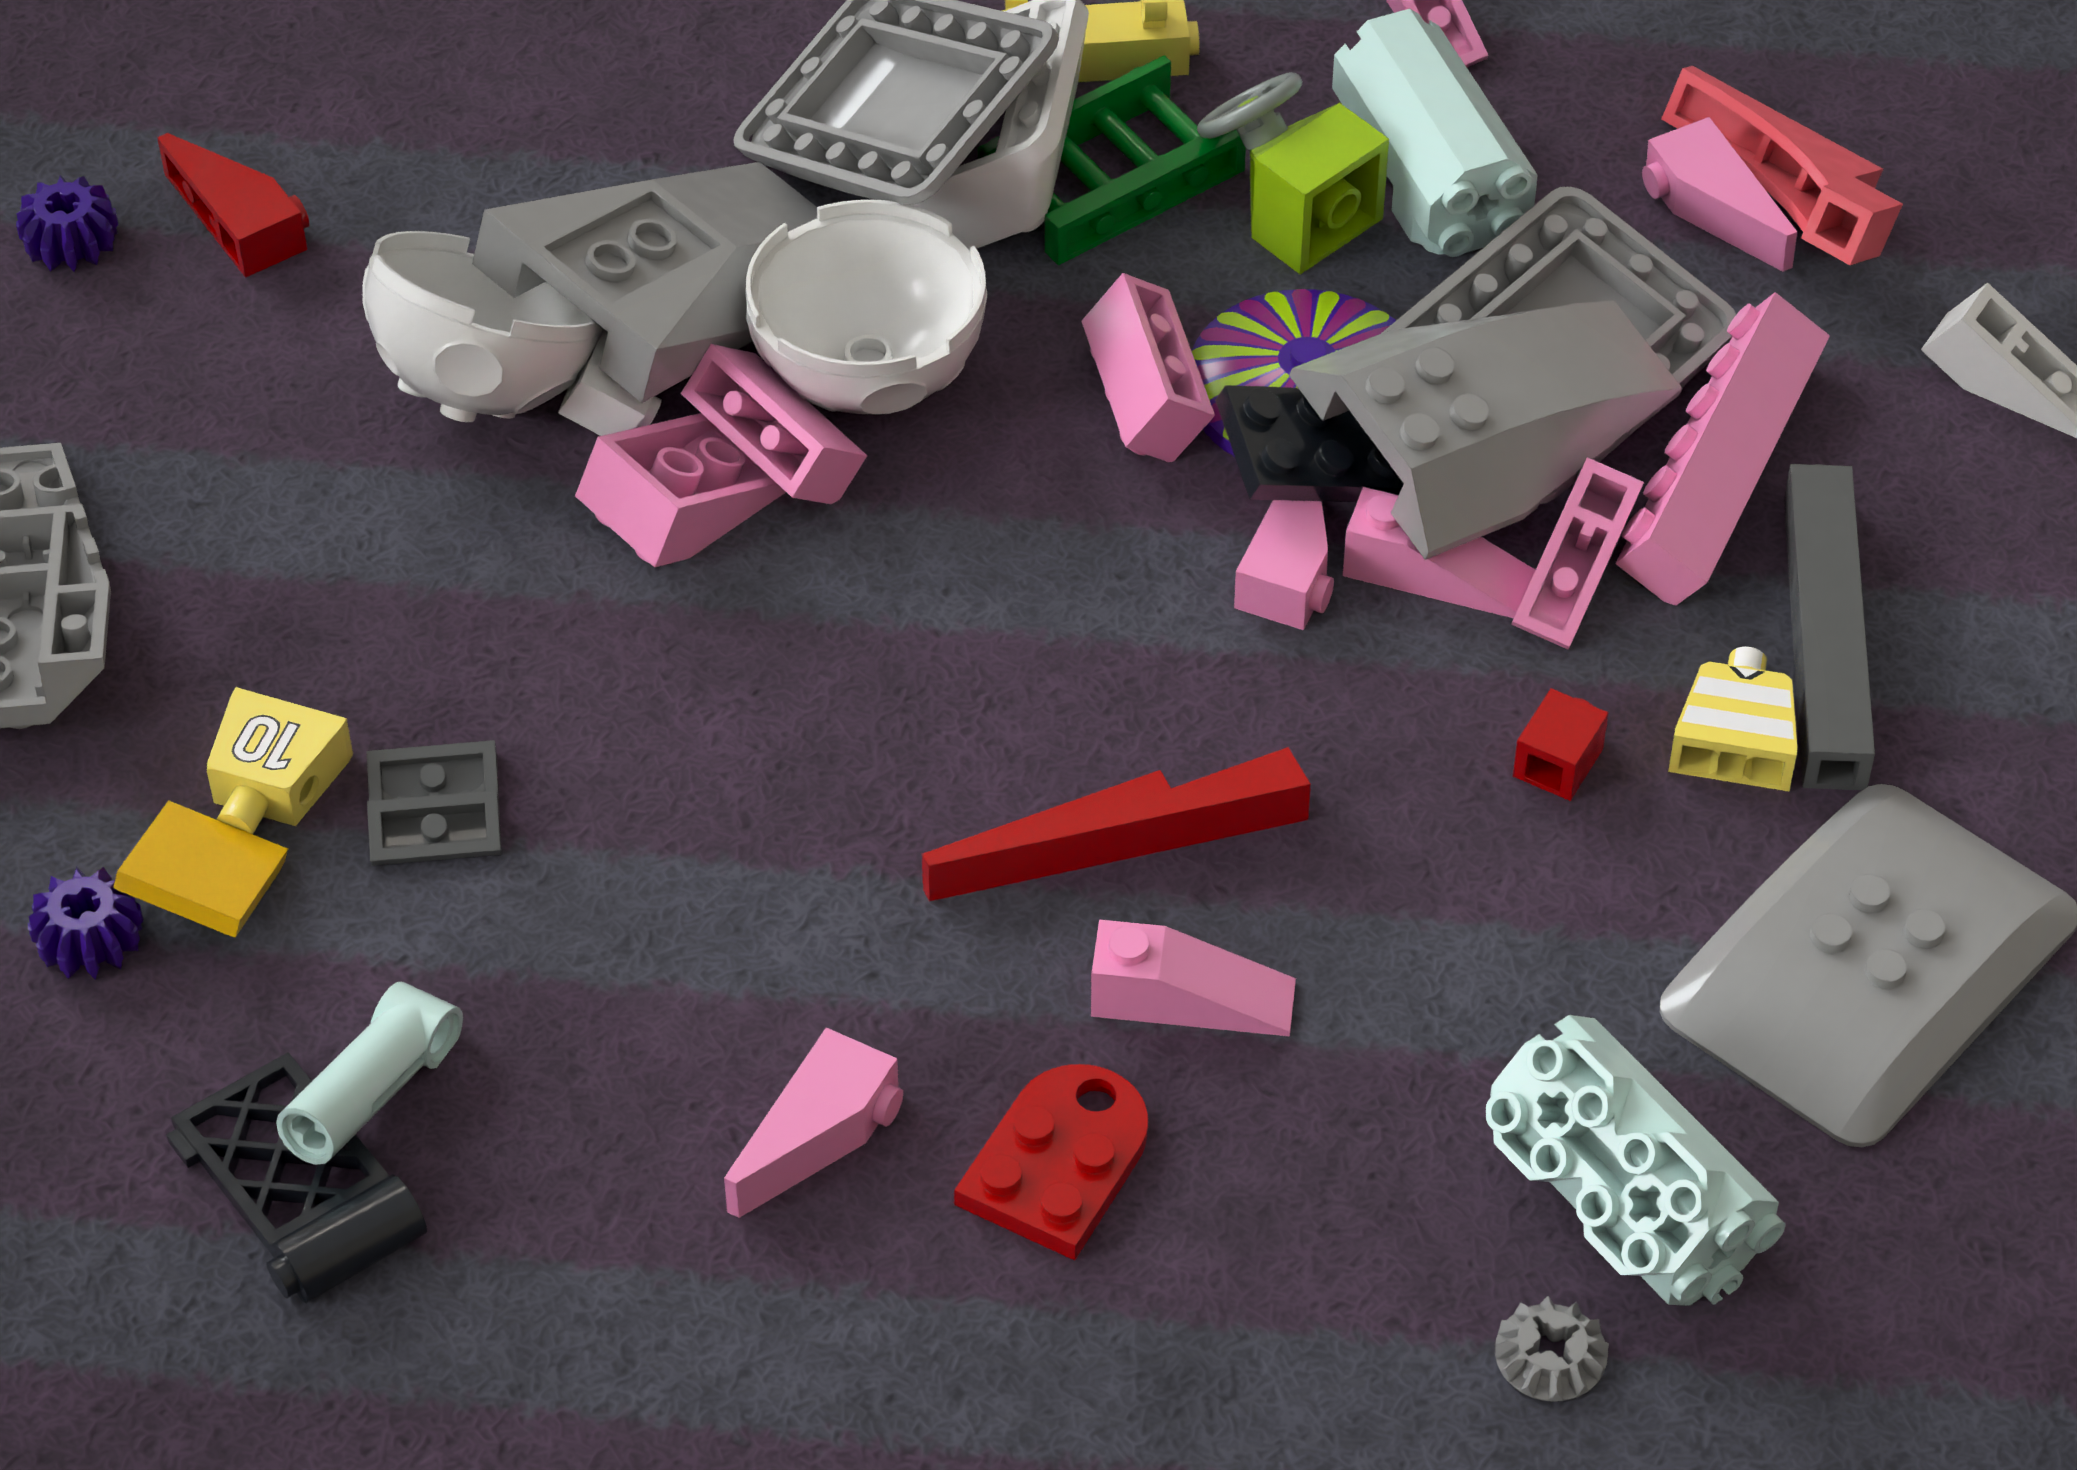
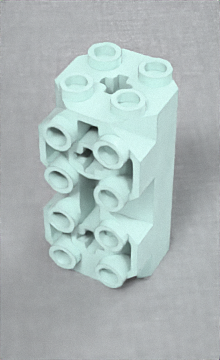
M1411 9L1367 20L1357 31L1361 40L1351 50H1349L1345 43L1334 54L1332 89L1342 105L1389 138L1386 177L1393 184V214L1410 241L1423 245L1429 252L1457 257L1464 253L1484 248L1534 206L1537 173L1439 25L1430 20L1429 24L1424 22L1420 14Z
M1574 1015L1566 1016L1554 1024L1563 1034L1554 1040H1545L1538 1034L1524 1043L1492 1084L1491 1098L1486 1104V1121L1493 1129L1494 1144L1529 1180L1550 1182L1576 1209L1578 1218L1584 1224V1237L1620 1275L1641 1276L1668 1305H1691L1703 1296L1715 1305L1723 1299L1718 1294L1720 1290L1723 1289L1728 1295L1737 1290L1743 1281V1275L1740 1271L1745 1268L1756 1253L1766 1251L1782 1236L1786 1224L1776 1215L1779 1202L1595 1018Z

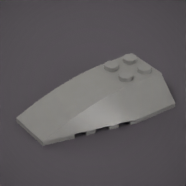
M1614 300L1569 304L1513 314L1389 330L1292 368L1289 375L1322 421L1350 410L1402 480L1404 485L1391 514L1425 560L1523 520L1538 508L1541 500L1553 491L1557 493L1570 483L1575 474L1582 469L1587 457L1595 461L1599 460L1610 451L1614 442L1626 433L1628 435L1633 433L1677 398L1683 389Z
M61 443L0 448V728L23 729L32 725L50 724L105 667L111 588L106 571L101 564L94 537L92 538L85 510L79 501L77 488Z

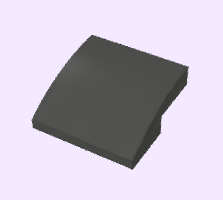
M495 740L366 751L369 789L367 810L371 866L502 855L498 762Z

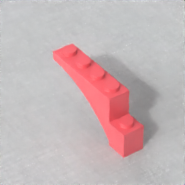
M1694 66L1682 68L1661 120L1678 129L1710 117L1764 189L1790 214L1803 231L1801 239L1848 265L1860 263L1881 255L1903 206L1901 202L1875 189L1883 168Z

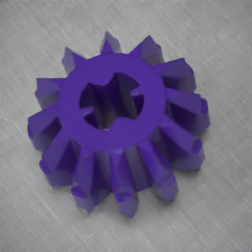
M60 175L56 184L49 186L37 182L35 194L21 196L20 211L16 213L18 219L16 227L19 239L23 241L25 251L29 254L32 262L43 259V262L51 272L61 264V261H66V264L75 272L79 259L85 258L86 261L97 265L99 251H113L114 235L118 234L117 226L119 224L116 209L112 208L111 201L105 193L103 185L91 186L85 176L79 177L72 183L66 182Z
M76 866L72 879L63 881L51 876L48 887L49 892L33 894V914L28 916L30 921L28 923V930L31 941L36 943L39 957L45 962L46 967L59 964L60 970L68 979L79 970L80 965H85L86 971L96 979L100 969L98 963L106 960L108 964L121 969L122 960L124 959L122 951H138V943L140 941L138 931L142 930L141 923L144 921L141 906L139 903H136L135 897L113 888L115 880H112L111 875L108 874L104 867L91 877H86Z

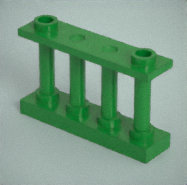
M1165 55L1141 67L1134 68L1129 73L1074 100L1060 161L1090 192L1066 203L1053 192L1048 213L1045 214V253L1058 266L1245 171L1246 148L1236 130L1211 139L1203 138L1198 134V125L1170 100L1171 61ZM1149 110L1184 145L1158 156L1124 122ZM1103 134L1137 168L1118 178L1111 179L1078 145ZM1000 136L978 147V159L996 153Z

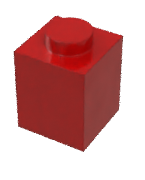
M1550 688L1517 740L1513 777L1571 801L1604 748L1609 712L1593 706L1584 699L1573 698Z

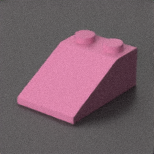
M702 413L597 437L575 497L595 514L599 522L610 527L635 549L636 554L642 560L654 567H659L691 558L786 493V491Z

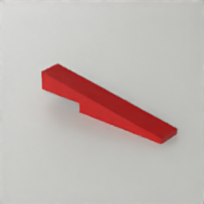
M1289 747L1174 788L1170 787L1161 770L923 853V890L930 902L1306 821L1309 819L1311 783Z

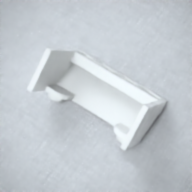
M1032 0L1004 11L1046 21L1051 24L1058 33L1059 41L1057 48L1006 109L996 153L959 166L938 192L925 201L912 205L930 211L952 223V234L969 250L972 246H975L977 249L1020 232H1030L1039 227L1045 220V214L1048 213L1079 80L1089 15L1087 7L1081 0Z

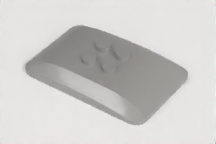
M846 0L741 123L733 139L734 146L744 156L754 161L832 189L870 199L893 201L905 205L921 203L938 192L1050 58L1058 45V33L1046 21L958 0ZM753 135L752 141L749 142L750 136Z
M1559 187L1547 194L1382 333L1395 329L1513 314L1569 304L1614 300L1683 388L1713 359L1723 346L1730 342L1732 335L1727 332V329L1736 313L1725 300L1592 195L1574 187ZM1626 433L1614 442L1610 451L1597 460V462L1604 459L1630 435ZM1581 469L1575 474L1570 483L1557 493L1554 491L1541 500L1540 504L1550 502L1573 485Z
M1886 784L1868 786L1854 796L1804 842L1711 937L1665 989L1660 999L1659 1012L1663 1021L1677 1034L1836 1141L1853 1147L1874 1145L1893 1129L2074 934L2077 928V904L2062 889L1905 790Z

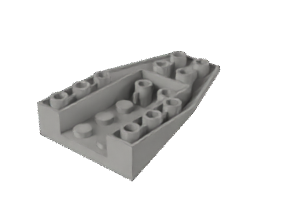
M761 162L646 180L485 209L472 264L513 298L544 282L550 284L608 332L599 368L643 403L690 377L711 344L740 349L753 341L746 321V276L751 259L765 238L783 223L787 224L789 232L817 219V206Z

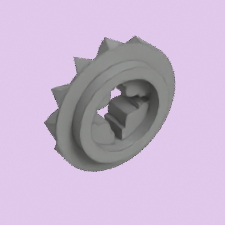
M1547 1296L1539 1305L1528 1307L1520 1303L1511 1317L1501 1321L1495 1343V1357L1504 1378L1518 1391L1539 1400L1566 1401L1587 1393L1599 1382L1607 1365L1609 1343L1605 1342L1601 1334L1599 1319L1590 1320L1583 1315L1577 1302L1570 1307L1554 1304L1549 1296ZM1540 1334L1542 1336L1546 1335L1552 1342H1558L1562 1339L1566 1341L1563 1354L1564 1359L1563 1357L1558 1358L1551 1350L1541 1354L1538 1352L1541 1339Z

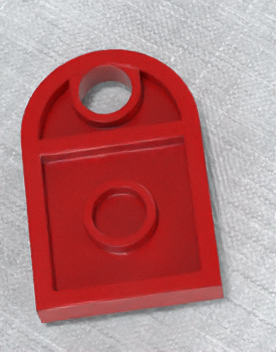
M1064 1065L1052 1068L1036 1076L1020 1092L955 1188L954 1205L1075 1261L1144 1152L1147 1141L1148 1114L1141 1095L1128 1080L1119 1074L1094 1065ZM1101 1091L1110 1095L1114 1100V1104L1103 1111H1090L1083 1108L1077 1100L1087 1092Z

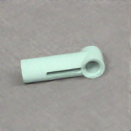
M396 982L389 987L375 1008L371 1024L278 1114L276 1125L284 1145L295 1156L305 1162L315 1165L328 1162L422 1066L430 1069L438 1067L457 1042L461 1033L463 1023L461 1009L404 982Z

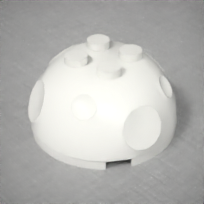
M851 200L817 207V219L789 232L787 224L783 223L759 245L748 266L746 276V321L759 355L792 389L798 392L801 398L832 412L891 414L908 409L934 392L944 389L962 371L966 359L978 341L987 302L985 270L976 247L972 246L969 250L952 234V223L916 206L885 200Z
M405 231L391 233L378 239L375 243L373 254L369 259V265L365 269L362 285L365 316L375 338L377 350L387 367L400 377L397 385L400 390L441 403L440 412L450 419L460 422H473L477 413L510 419L514 418L516 414L524 413L545 403L566 390L576 381L578 373L587 363L603 333L604 328L547 282L513 298L472 264L474 254L467 252L470 242L469 237L437 232Z

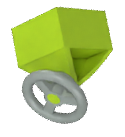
M1289 72L1266 80L1223 103L1199 122L1197 131L1201 137L1207 139L1224 135L1233 130L1238 132L1245 148L1250 150L1251 238L1301 275L1383 219L1389 138L1341 103L1287 126L1280 112L1275 113L1273 109L1290 99L1302 86L1300 75Z

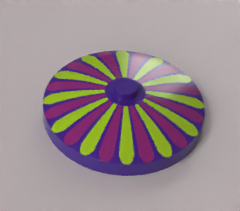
M1292 289L1270 292L1252 297L1230 307L1208 324L1192 349L1193 357L1215 414L1212 420L1203 428V431L1214 443L1234 456L1215 401L1225 385L1298 388L1289 376L1292 368L1379 335L1396 320L1386 312L1363 300L1341 293L1316 289Z

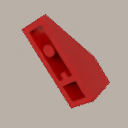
M166 133L157 137L165 176L245 278L307 250L304 229L310 225L307 212L300 199L296 195L288 197L273 177L172 134Z

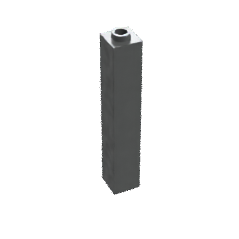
M1790 464L1784 496V515L1803 788L1864 790L1868 787L1875 749L1852 466Z

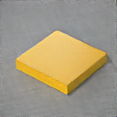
M168 800L118 869L113 888L231 937H236L280 872L285 862L288 848Z

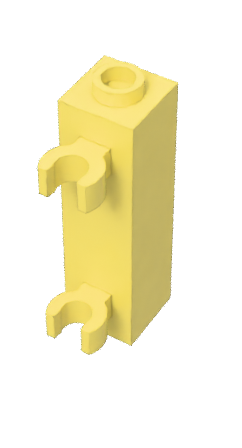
M1005 0V10L1003 11L1027 3L1028 0ZM1140 0L1138 2L1085 5L1089 15L1078 82L1115 80L1129 73L1134 68L1141 67L1164 55L1171 61V76L1189 75L1190 55H1199V30L1197 21H1187L1184 0Z

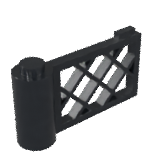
M287 1052L171 1117L175 1130L166 1134L169 1144L188 1168L198 1162L202 1164L274 1258L266 1262L272 1280L285 1298H289L297 1293L304 1303H308L427 1233V1226L418 1204L405 1184L396 1175H388L356 1134L342 1147L344 1150L340 1149L325 1164H317L311 1186L279 1183L285 1163L315 1165L295 1156L284 1145L280 1136L277 1144L245 1141L252 1120L276 1123L278 1114L286 1107L283 1105L257 1103L262 1089L286 1076L295 1087L293 1101L312 1082L290 1053ZM216 1115L238 1118L231 1139L203 1137L196 1129V1126ZM218 1156L224 1157L223 1162ZM239 1158L271 1161L265 1180L236 1179L234 1173ZM332 1167L360 1169L366 1176V1178L347 1189L326 1187ZM252 1199H258L257 1204ZM273 1201L305 1204L300 1216L277 1229L267 1219Z

